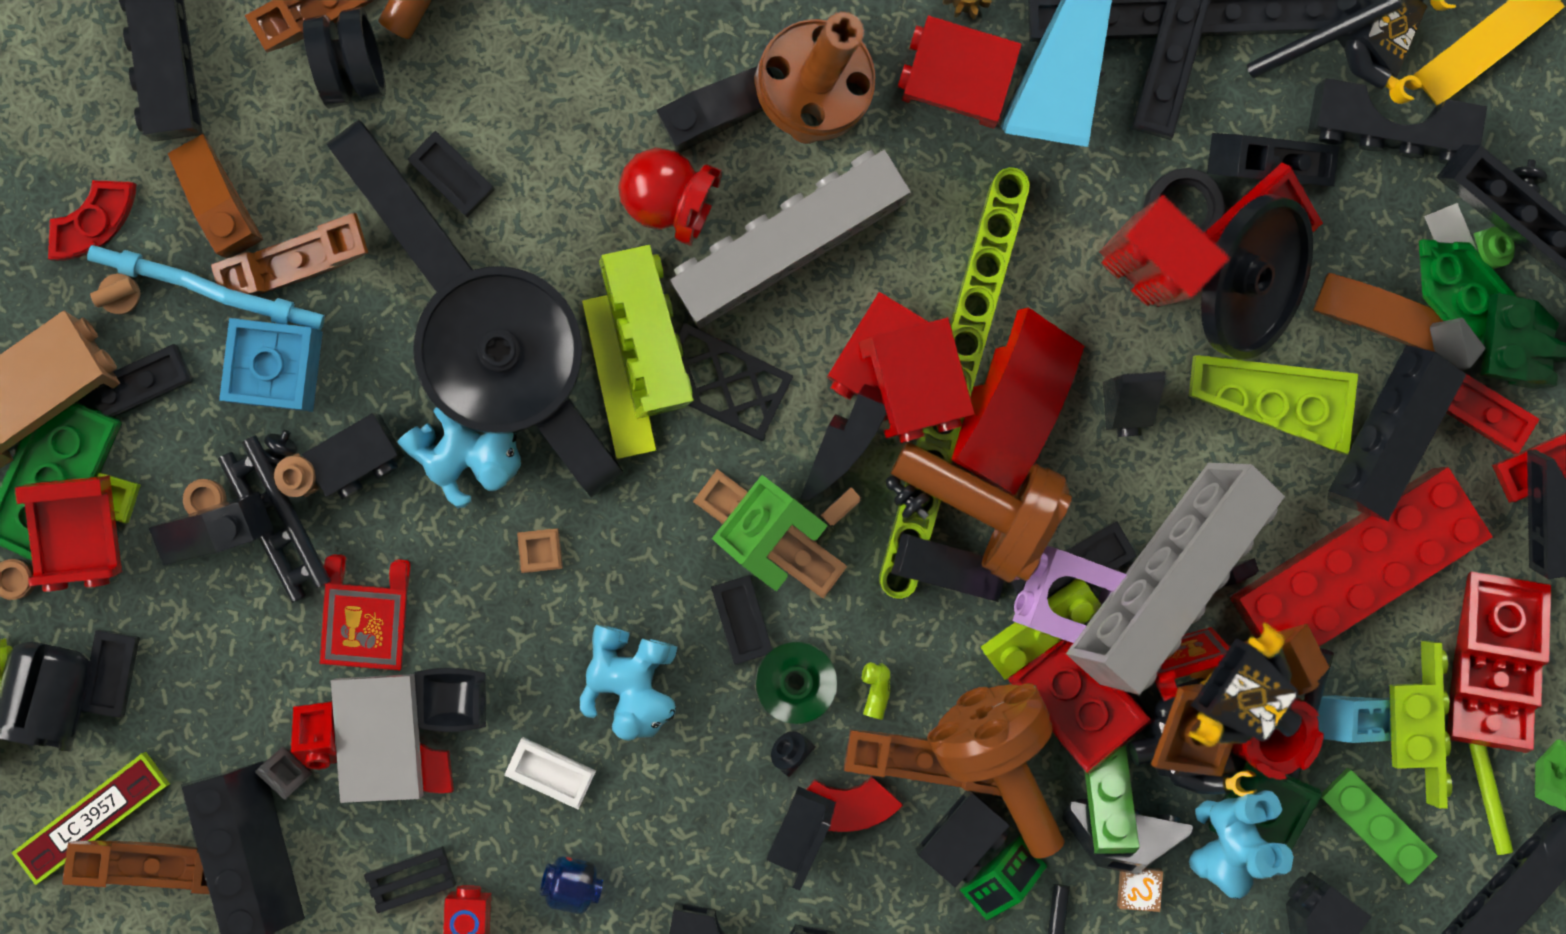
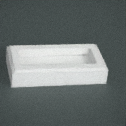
M522 737L504 776L579 809L596 770Z

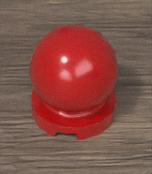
M655 147L637 153L624 167L618 185L620 201L629 216L643 227L662 230L674 226L676 230L675 240L692 246L693 239L699 237L712 208V205L705 202L711 186L719 188L722 170L705 164L700 171L695 172L689 160L675 150Z
M1297 697L1290 706V709L1302 717L1301 725L1295 734L1286 737L1275 729L1265 742L1252 737L1245 744H1233L1231 752L1240 759L1247 760L1249 764L1269 778L1287 779L1286 774H1290L1298 768L1306 770L1318 756L1324 739V733L1319 731L1317 716L1320 715L1311 705Z

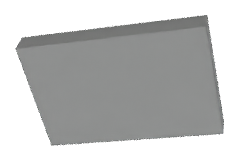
M414 674L336 678L331 680L340 803L422 798L424 793Z

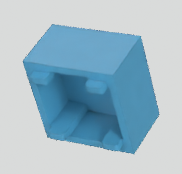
M229 318L219 400L237 404L313 412L323 332L312 327Z

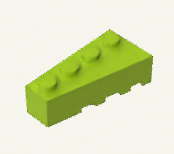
M650 245L601 255L599 265L636 418H644L685 408L693 401L692 387L689 376L685 373L681 358L683 357L680 338L678 333H674L670 319L673 318L671 300L668 294H663L660 279L664 278L659 254L653 255Z

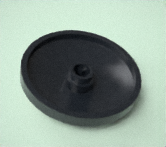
M1273 194L1255 198L1232 218L1216 244L1229 259L1202 288L1201 320L1205 336L1216 351L1236 359L1254 358L1269 349L1280 338L1299 308L1310 276L1313 259V232L1308 214L1297 201Z
M491 266L468 271L440 288L430 299L420 316L413 346L415 368L419 381L434 405L456 423L475 431L490 434L520 432L534 427L552 416L565 403L574 389L580 374L583 355L581 333L577 320L563 296L542 278L521 269L504 266Z

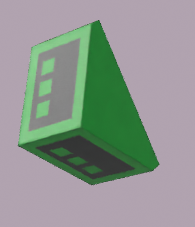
M1019 835L959 890L986 920H989L1022 902L1047 868V865L1041 858L1031 856L1023 838Z

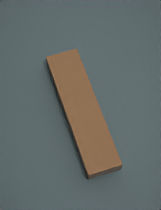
M717 469L693 502L723 524L748 492ZM793 525L790 526L767 556L823 599L847 568V565Z

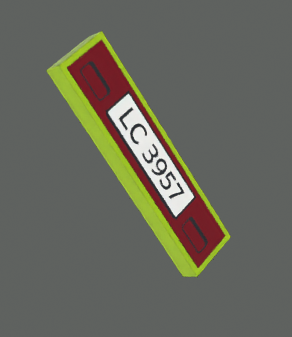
M144 752L11 853L34 884L37 885L65 865L68 841L98 840L169 786L170 783L147 752Z

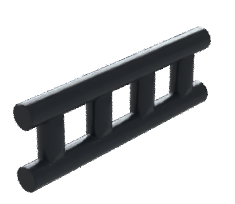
M252 436L242 442L247 456L237 461L233 452H229L219 457L218 461L237 498L253 493L245 476L256 470L266 492L260 495L265 509L268 510L274 506L285 527L277 533L271 530L258 539L291 603H294L307 596L301 586L305 581L311 578L317 589L331 582V579L288 496L277 488L274 480L275 471L257 436ZM291 542H293L304 563L294 570L282 549Z

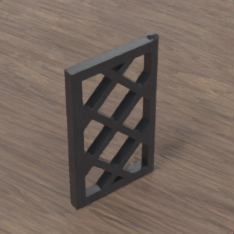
M684 323L679 333L681 346H683L688 334L706 342L710 351L686 359L682 347L683 357L681 358L685 373L688 374L692 387L693 401L688 406L760 441H764L766 438L765 433L793 375ZM727 352L745 361L747 371L725 378L717 356ZM712 358L719 380L696 388L689 365ZM766 371L782 379V382L776 393L763 397L755 374ZM750 376L757 399L734 406L727 384ZM722 386L729 409L719 412L701 403L699 393ZM772 400L769 409L767 410L765 402ZM760 405L764 419L759 429L756 430L740 422L737 412Z

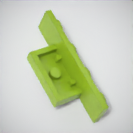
M1421 641L1422 683L1389 684L1392 767L1397 769L1425 768L1426 803L1443 809L1448 808L1447 797H1450L1452 794V780L1446 770V756L1450 754L1451 741L1448 732L1445 731V715L1449 712L1450 703L1448 694L1444 691L1443 674H1446L1448 670V657L1445 650H1442V643Z

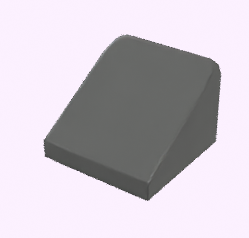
M1463 318L1437 322L1430 326L1435 352L1460 370L1470 368L1486 349Z

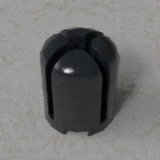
M30 641L15 645L8 653L0 682V739L32 746L46 747L47 745L59 748L60 751L71 752L92 673L90 661L78 651Z

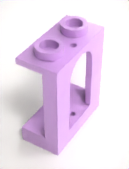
M1047 546L1035 571L1029 580L1026 581L1023 591L1018 594L1015 600V615L1012 621L1074 643L1086 625L1061 617L1051 610L1048 605L1047 596L1052 583L1060 577L1071 576L1102 587L1098 599L1102 605L1127 574Z

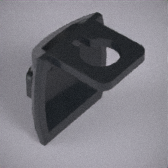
M433 668L415 671L419 729L458 732L486 727V672L463 668Z

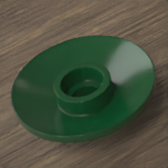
M789 642L775 647L763 658L756 674V692L762 706L770 715L786 723L802 724L817 719L830 707L837 691V675L829 657L816 646L804 642ZM793 674H799L804 678V685L799 689H793L789 686L788 680Z

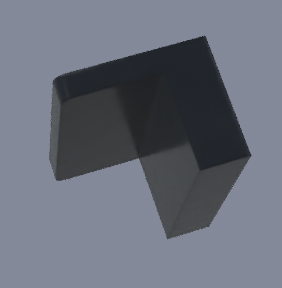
M799 786L774 838L766 860L795 872L796 875L792 888L800 891L830 827L836 802Z

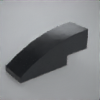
M864 384L856 398L849 419L837 414L834 415L827 427L800 498L809 501L827 489L846 473L863 454L887 414L880 389Z

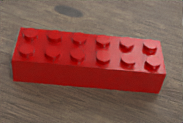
M1163 195L1132 216L1099 251L1105 257L1101 264L1117 279L1125 276L1135 286L1130 291L1147 307L1154 304L1160 307L1192 298L1229 259L1222 250Z
M1449 467L1432 468L1407 485L1388 521L1361 513L1229 598L1255 638L1262 636L1264 632L1262 625L1264 623L1277 632L1308 624L1320 647L1493 536Z

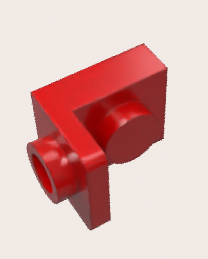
M332 702L293 707L291 753L307 768L316 770L326 769L330 764L337 763Z

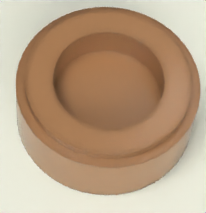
M210 479L193 481L187 486L183 494V505L188 514L227 502L224 488L218 482Z
M8 559L0 563V597L7 600L22 599L33 591L35 586H29L28 577L33 575V567L28 562L21 559Z

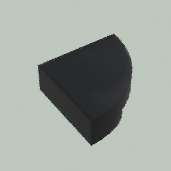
M1255 558L1236 563L1229 572V580L1223 587L1237 584L1257 575L1259 569Z

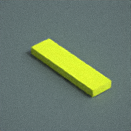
M607 295L582 300L616 459L657 451L650 416L636 418Z

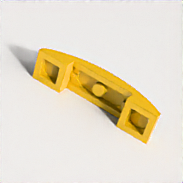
M1507 0V2L1423 66L1413 76L1421 81L1423 90L1437 106L1509 53L1565 6L1560 0Z

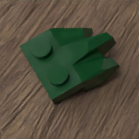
M1502 293L1490 295L1484 347L1486 349L1483 351L1480 375L1506 380L1508 385L1529 389L1557 386L1558 375L1553 369V363L1566 362V343L1554 338L1559 327L1558 321L1536 300Z

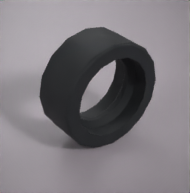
M1192 168L1174 169L1160 177L1147 192L1143 205L1144 209L1162 195L1164 196L1167 190L1176 185H1189L1199 190L1207 202L1208 211L1206 218L1198 227L1202 233L1219 220L1225 212L1224 195L1217 182L1205 172Z

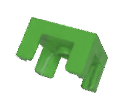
M761 475L716 532L712 540L739 564L777 592L788 575L766 558L791 525H794L814 541L819 538L828 525L765 476Z

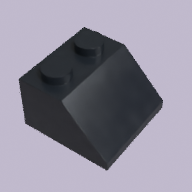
M1309 872L1306 877H1299L1288 892V896L1291 898L1286 903L1290 934H1359L1372 917L1312 872Z

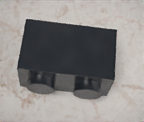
M371 413L306 451L302 456L313 465L316 480L326 497H336L339 495L344 500L362 490L363 486L360 482L368 477L375 475L377 479H380L398 468L396 461L403 458L404 454L382 416Z
M965 791L916 847V852L920 858L956 888L961 881L966 884L977 874L981 868V864L978 861L988 850L993 853L1004 843L1008 836L1005 830L1010 825L976 793Z

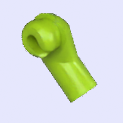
M870 662L864 666L862 671L863 682L871 684L863 715L883 720L890 696V670L883 663L876 665Z

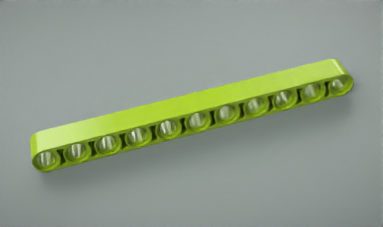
M1008 167L1002 169L995 176L989 187L950 324L954 340L957 335L967 334L975 342L973 354L965 356L958 353L970 397L1029 193L1030 183L1028 177L1018 168ZM1005 179L1014 181L1018 185L1019 195L1015 198L1003 196L999 190V182ZM1000 218L1004 220L1008 226V234L1002 238L993 236L988 230V221L990 219ZM981 257L992 258L997 265L996 275L991 277L981 275L976 267L977 260ZM975 295L985 301L986 311L984 315L973 316L966 310L965 301L967 297ZM932 426L924 428L925 437L918 438L916 446L926 451H935L941 456V459L952 464L951 459L961 427L952 429L948 434H939ZM931 495V505L927 510L929 517L926 520H923L918 514L910 520H905L902 517V512L907 507L906 504L898 507L879 574L881 589L892 598L903 599L910 596L918 584L917 580L909 579L906 588L901 591H893L887 585V576L892 571L899 546L898 537L902 531L913 529L919 534L921 539L930 541L941 500Z

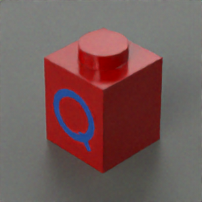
M475 885L457 886L456 891H451L445 898L443 934H490L492 893H481V887Z

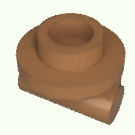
M112 274L106 277L101 282L99 289L90 293V296L97 308L103 307L110 313L121 315L131 312L137 306L140 300V289L133 278L123 274Z
M299 454L282 459L276 466L274 472L275 484L286 496L299 497L304 495V497H307L319 490L315 483L316 474L313 465Z

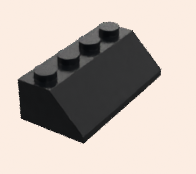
M1406 345L1329 488L1327 499L1333 503L1388 521L1466 374L1437 352Z
M263 761L181 784L220 934H273L305 919L270 786L255 773L264 763Z

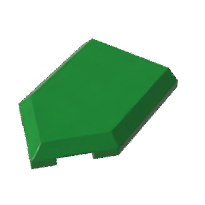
M1419 240L1423 299L1443 321L1463 318L1484 345L1490 295L1497 293L1511 296L1516 295L1494 269L1484 262L1480 253L1470 242L1445 243L1436 242V240Z

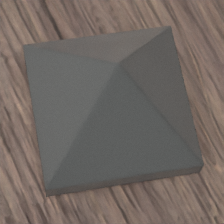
M283 746L255 771L284 800L312 775Z

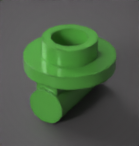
M1491 227L1473 233L1480 256L1486 264L1493 269H1497L1512 261L1515 253L1514 242L1500 229Z

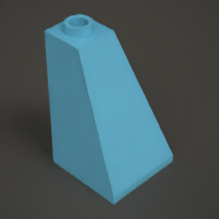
M1112 0L1060 1L1002 118L1001 128L1006 134L1088 147Z

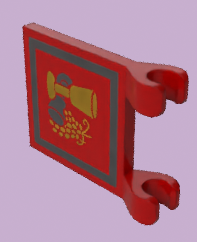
M332 554L326 557L324 567L331 582L325 585L320 664L401 671L410 561L398 559L391 563L389 569L390 588L343 584L346 557L341 554Z
M1212 627L1183 635L1180 647L1174 654L1167 657L1157 670V677L1154 682L1164 701L1175 698L1178 691L1175 683L1176 678L1218 666L1230 648Z

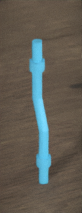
M91 245L88 250V261L117 268L120 274L134 278L139 274L179 285L222 304L271 317V322L289 325L291 322L321 330L324 324L325 315L294 307V302L280 298L272 301L235 291L189 271L142 259V254L127 250L119 253Z

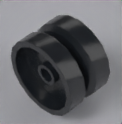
M362 6L341 11L337 20V28L334 22L326 15L308 18L303 21V37L308 63L319 96L328 109L348 105L353 95V88L364 101L385 96L386 82L378 44L370 20Z

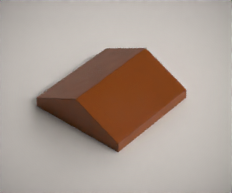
M1203 684L1181 686L1178 688L1151 763L1155 768L1222 776L1233 744L1207 746L1189 736L1190 731L1196 732L1201 725V720L1197 718L1201 712L1190 705L1203 688Z

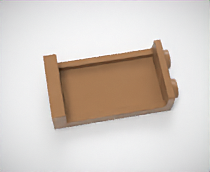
M64 310L0 354V469L13 460L8 449L99 385L106 384L111 388H115L120 384L113 372L117 369L114 360L104 349H99L94 341L98 334L85 318L77 319Z

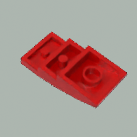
M1027 307L1017 310L1007 346L995 348L985 384L973 387L970 399L974 415L964 417L951 460L989 484L1012 496L1015 495L1029 473L1030 468L1037 460L1057 421L1073 383L1085 346L1031 308Z
M1472 571L1468 573L1451 678L1447 727L1450 740L1529 753L1534 750L1535 710L1542 705V667L1549 663L1551 585Z

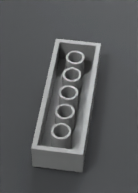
M885 149L876 155L873 150L863 153L851 162L853 167L848 172L839 176L837 171L818 181L815 192L804 198L802 193L794 195L780 205L782 210L779 214L768 219L766 214L756 218L745 226L746 234L734 241L731 236L725 237L709 248L711 255L699 262L694 257L674 269L676 276L671 278L670 281L699 329L703 328L905 205L911 192Z
M1208 463L1126 572V577L1115 591L1111 592L1072 644L1066 655L1100 685L1140 695L1143 690L1150 687L1155 681L1157 670L1165 659L1174 654L1180 647L1181 638L1190 625L1202 617L1206 609L1205 605L1215 591L1221 589L1227 583L1230 577L1229 572L1237 561L1252 549L1253 540L1262 527L1274 519L1277 514V507L1285 496L1252 464Z

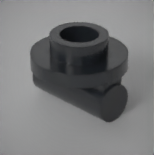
M787 732L780 736L773 745L771 751L772 763L786 776L790 777L816 746L798 732Z

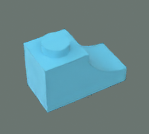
M1322 696L1318 710L1320 716H1317V719L1319 721V731L1324 733V739L1348 743L1391 741L1390 698Z

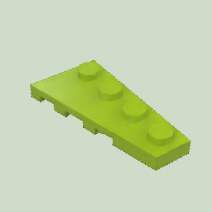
M1195 355L1192 361L1189 397L1340 454L1348 455L1351 444L1358 374Z

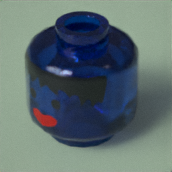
M560 856L553 864L547 863L541 881L540 895L545 896L547 906L552 909L583 914L589 908L590 903L597 904L599 902L603 888V879L597 878L596 866L593 863Z

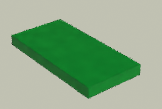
M76 401L20 441L0 486L1 547L32 561L25 503L17 504L15 487L30 483L97 477L98 473L102 470L122 421Z

